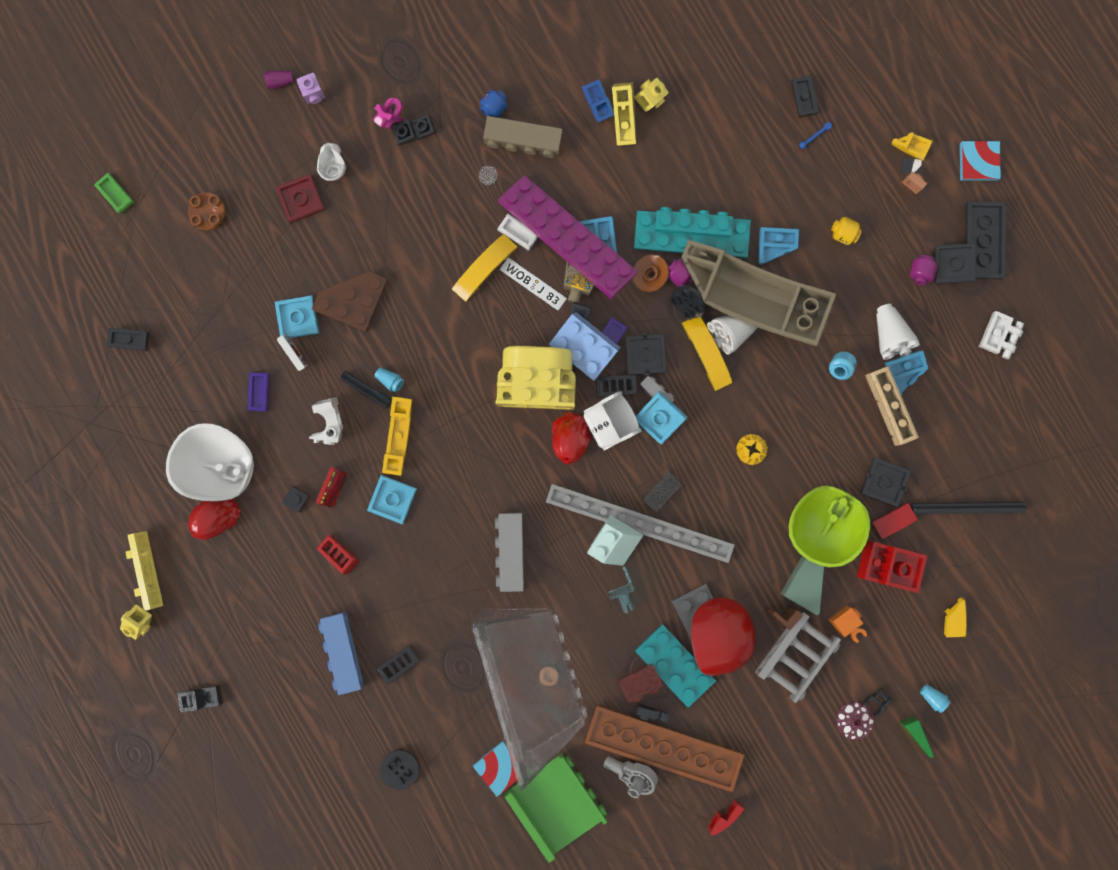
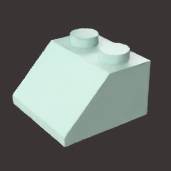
M610 515L592 542L587 554L604 564L623 566L643 535Z

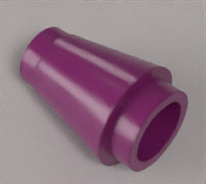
M268 70L267 73H264L267 89L272 88L273 90L293 83L291 71Z

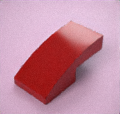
M908 502L891 510L890 513L873 520V524L883 539L912 524L918 518Z
M734 799L725 815L717 812L707 827L709 833L714 836L728 828L743 812L744 807L742 804Z

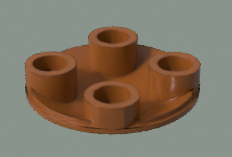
M205 192L190 198L188 216L192 225L201 230H212L221 224L225 216V206L220 197L213 193Z

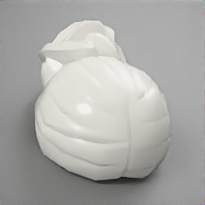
M324 144L318 157L317 172L321 178L327 181L340 179L346 170L345 162L340 155V147L336 144Z

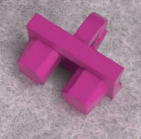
M389 98L384 105L377 104L374 108L378 113L373 121L382 128L391 129L395 122L401 123L403 120L399 116L403 105L397 98ZM393 104L396 105V108H395V110H394V113L392 112V109L390 108Z

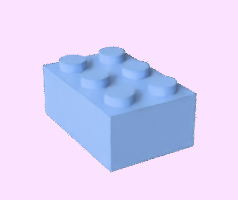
M577 312L569 317L549 343L552 347L571 350L572 363L592 380L599 376L620 349L617 344Z

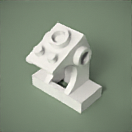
M337 397L321 400L312 405L313 412L321 414L326 420L324 431L309 436V439H314V443H319L322 440L324 444L335 445V442L338 443L341 440L343 425L337 406L339 404Z

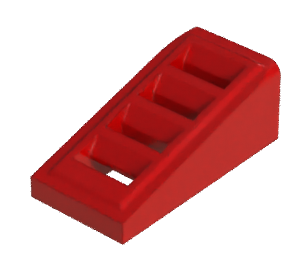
M330 534L317 547V550L338 571L345 575H348L360 561ZM332 543L333 546L327 552V547ZM338 548L339 550L337 551V553L334 556H332L334 551ZM344 554V557L338 562L337 560Z

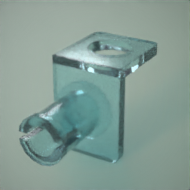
M624 566L622 568L628 585L610 591L608 595L610 600L618 598L623 613H628L626 604H628L630 611L635 609L629 593L635 591Z

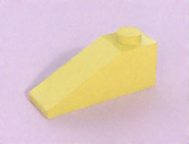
M633 82L614 84L612 92L617 145L636 144Z

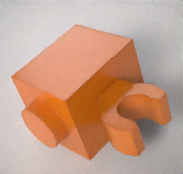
M846 605L828 619L841 636L846 637L850 634L851 639L856 643L859 642L856 638L857 633L861 632L864 637L867 636L865 630L858 628L863 622L860 619L862 617L855 607L852 609Z

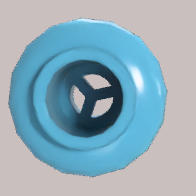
M849 352L837 353L830 362L829 370L831 375L839 380L850 378L857 366L856 358Z

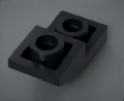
M429 114L413 121L408 119L392 126L398 145L414 142L436 134Z

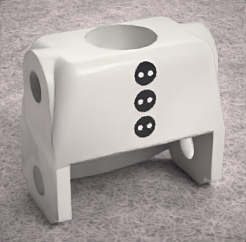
M621 391L583 411L586 423L597 444L603 450L641 432L636 416L627 400L622 396Z

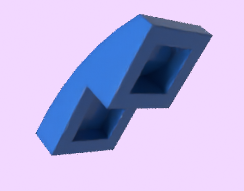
M600 79L581 87L597 123L614 116L613 108L609 98L606 97Z

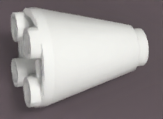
M885 304L877 309L879 348L884 360L890 359L897 354H900V356L910 354L912 348L920 345L916 335L896 308L892 307V304Z
M730 315L715 318L707 324L718 349L720 348L728 355L736 351L758 328Z

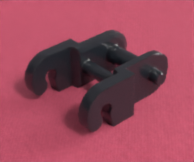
M882 688L876 689L872 696L869 694L862 702L866 706L867 702H871L873 699L880 708L874 713L876 718L879 716V713L882 714L886 710L884 707L890 704L892 699L891 697L887 698L882 693ZM879 695L884 700L882 703L877 699Z

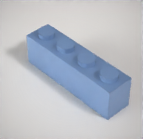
M346 611L321 618L318 626L320 633L324 635L323 648L329 656L328 668L330 672H333L334 679H332V685L334 690H337L338 695L361 690L364 687Z

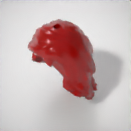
M567 412L563 413V416L558 417L553 422V451L556 457L567 465L581 459L593 436L584 419V415L579 416L578 413Z
M236 499L202 501L198 506H195L188 522L192 537L208 540L235 526L241 512L238 508L239 504L235 502Z

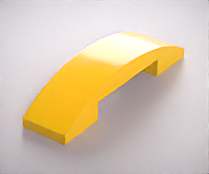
M504 234L500 236L467 269L452 290L467 302L503 260L505 261L517 249V246Z
M692 318L683 322L682 325L708 373L707 376L714 390L717 391L733 383L720 351L702 318Z
M392 398L391 421L382 473L402 475L410 431L412 399Z

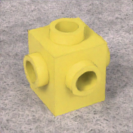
M658 78L651 82L648 79L640 86L642 90L634 98L644 111L647 112L654 106L656 108L665 101L664 97L669 92Z
M135 605L122 616L120 630L126 636L136 640L140 635L144 636L149 631L152 615L138 605Z

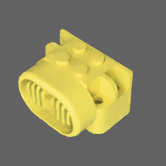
M509 346L504 348L502 369L498 373L496 405L498 407L574 410L576 379L575 374L572 372V351L565 348Z

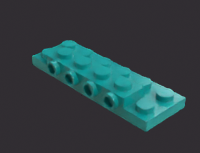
M662 207L660 211L657 210L656 212L637 211L634 250L683 254L686 244L690 240L725 250V253L736 258L747 259L751 220L733 219L732 216H728L729 213L718 212L717 215H709L710 212L705 210L698 211V214L691 213L689 209H680L679 212H672V209L668 207Z

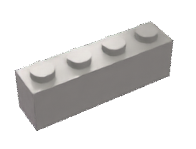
M499 513V517H495V529H499V537H495V547L499 548V556H496V568H499L500 575H496V587H500V592L523 591L522 513Z

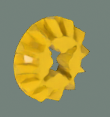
M749 434L739 440L737 455L746 464H758L767 456L768 447L765 440L759 435ZM755 443V449L759 453L754 452L749 457L750 450L745 446H752Z

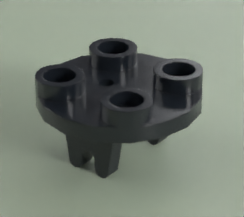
M677 286L670 298L671 303L688 320L701 317L706 312L707 304L704 302L697 287Z
M398 749L389 753L382 761L380 768L381 778L385 784L397 790L406 789L413 785L418 778L420 770L415 756L404 749Z

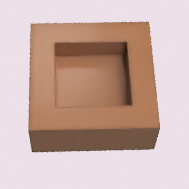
M913 171L902 181L915 194L920 192L927 184L921 175Z

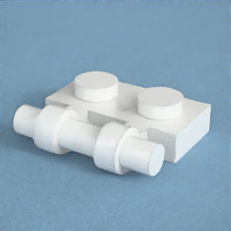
M994 311L979 347L995 354L1000 353L1002 348L1004 350L1002 357L1010 359L1011 354L1017 348L1015 345L1018 337L1022 336L1024 323L1017 321L1015 326H1011L1014 318ZM1007 333L1011 335L1009 341L1005 342Z

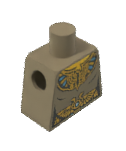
M567 262L564 289L570 291L568 301L579 304L581 294L589 296L594 284Z

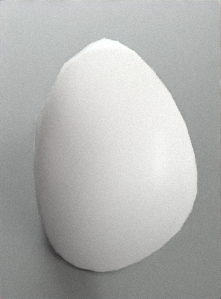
M197 424L187 428L173 442L166 461V474L174 490L185 497L202 501L228 500L239 496L248 486L253 473V456L246 444L229 430L214 424Z

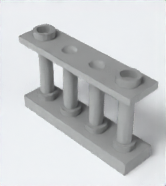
M800 610L799 612L803 617L791 630L787 628L784 630L755 671L763 680L766 677H771L791 692L789 698L795 703L804 698L805 690L829 656L839 649V642L841 641V639L834 635L829 639L808 624L809 616ZM800 630H805L825 645L819 655L797 639L796 635ZM793 645L814 661L808 671L786 655L785 650L788 646ZM778 661H782L803 677L797 686L775 671L774 666Z

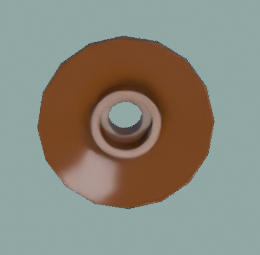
M657 255L644 256L634 266L638 272L633 278V282L636 287L645 292L659 290L667 282L669 276L667 263ZM655 272V276L650 278L651 273Z

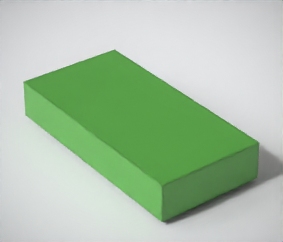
M107 173L94 184L120 215L135 203L110 173Z

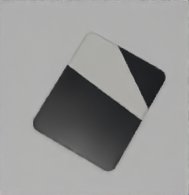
M904 157L901 171L905 173L913 171L920 174L922 160Z

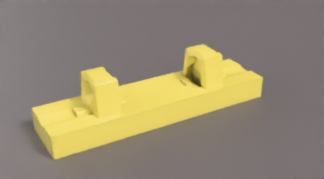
M144 531L129 534L128 540L131 550L126 551L127 559L133 558L139 588L134 589L135 597L141 596L144 611L163 606L148 533Z

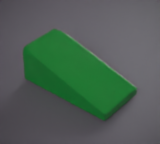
M913 716L900 721L901 725L922 751L932 758L934 755L920 721Z

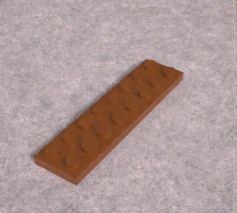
M597 704L585 738V744L730 792L734 790L744 758V754Z

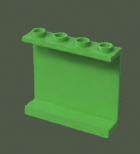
M563 752L505 792V799L548 863L555 859V853L601 821L603 824L607 823V811L602 804H597L595 793L591 788L587 789L584 785V782H586L580 772L576 773L573 768L575 765L569 756L565 757Z

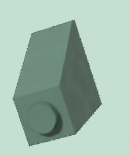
M802 556L780 594L818 615L820 613L824 566L815 564Z

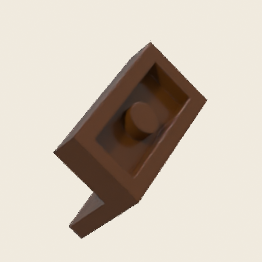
M791 606L781 616L769 607L766 609L771 616L789 630L803 617L798 610Z

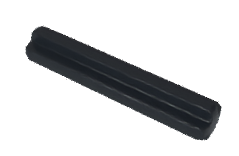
M344 371L340 376L341 381L387 409L391 404L389 398L350 373Z

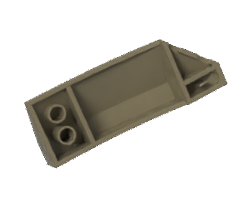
M688 240L682 254V260L706 304L758 328L818 346L834 306L835 293L786 279L725 253V250Z

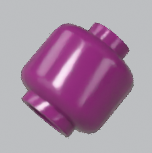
M921 255L919 258L914 259L910 270V277L915 280L916 284L926 285V283L934 280L938 264L934 261L933 257Z
M682 258L674 259L668 265V279L676 286L684 284L688 286L693 279Z

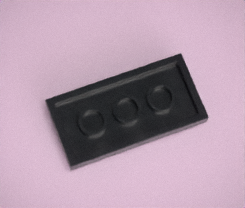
M965 203V244L976 243V279L1005 278L1006 203Z

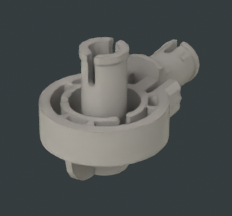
M609 755L603 767L619 774V779L624 781L629 787L628 794L633 798H639L640 794L649 795L653 793L658 783L657 775L647 765L633 764L629 761L622 763Z

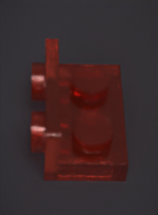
M652 663L618 680L628 703L632 701L636 703L642 700L644 695L648 693L654 694L663 686Z

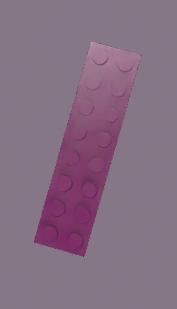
M525 175L498 199L500 205L611 300L637 275L638 271Z

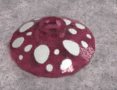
M856 701L843 705L836 717V725L839 732L847 739L854 741L862 740L869 736L875 723L874 715L870 708ZM859 719L860 724L858 726H855V720Z

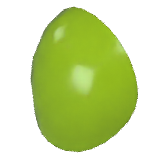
M820 486L808 492L795 506L789 521V537L796 550L807 560L826 567L843 566L853 561L866 545L870 531V518L866 507L854 496L832 486Z

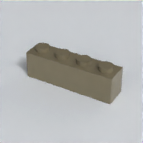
M487 116L483 140L484 144H487L490 148H498L499 146L505 147L508 151L522 150L526 154L535 155V153H540L544 157L554 158V156H559L562 129Z

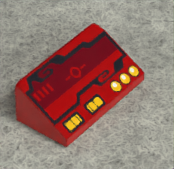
M331 467L316 503L330 508L334 507L347 473Z

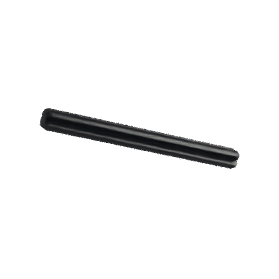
M1024 501L912 503L911 505L915 514L1024 513L1027 511V505Z

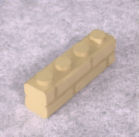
M889 366L865 375L874 398L878 401L877 405L888 431L893 436L894 445H902L919 438Z

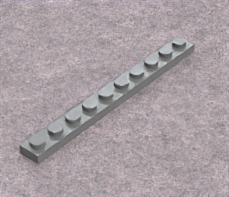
M553 484L546 503L604 522L612 515L643 535L729 563L734 544Z

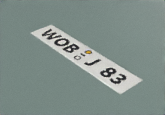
M507 258L500 268L502 272L556 310H559L567 299L510 258Z

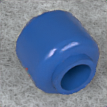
M490 90L480 100V110L485 116L499 118L508 108L506 102L508 98L500 90L498 92Z

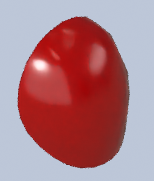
M714 598L704 602L696 610L692 619L691 642L694 657L700 671L705 675L717 676L742 668L752 657L755 650L756 630L747 609L739 602L730 598Z

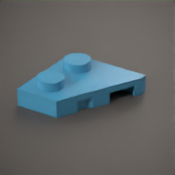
M612 216L580 221V223L617 253Z
M761 227L759 233L758 265L797 250L799 229Z
M923 350L884 362L886 367L889 366L901 395L909 385L911 386L917 380L918 376L928 369Z

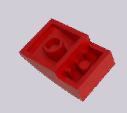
M867 540L863 549L857 577L919 593L927 555Z

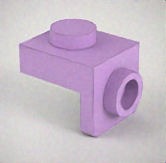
M314 73L297 79L301 93L308 104H317L323 98H326Z

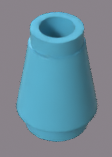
M379 368L375 373V378L391 392H398L404 384V379L396 373Z
M928 684L920 691V694L931 707L940 713L951 702L948 700V696Z

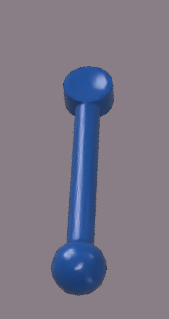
M830 122L825 123L821 130L805 142H800L799 147L801 149L806 148L808 143L825 130L829 131L832 128V124Z

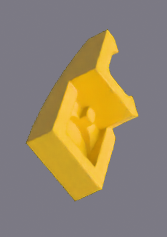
M912 132L900 139H893L892 145L924 161L933 141L915 135Z
M962 597L958 599V603L951 609L945 610L947 616H945L944 634L946 637H966L965 599Z

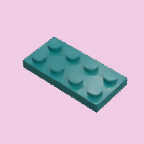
M663 624L635 649V652L688 708L716 682L712 676L705 675L700 671L695 658Z

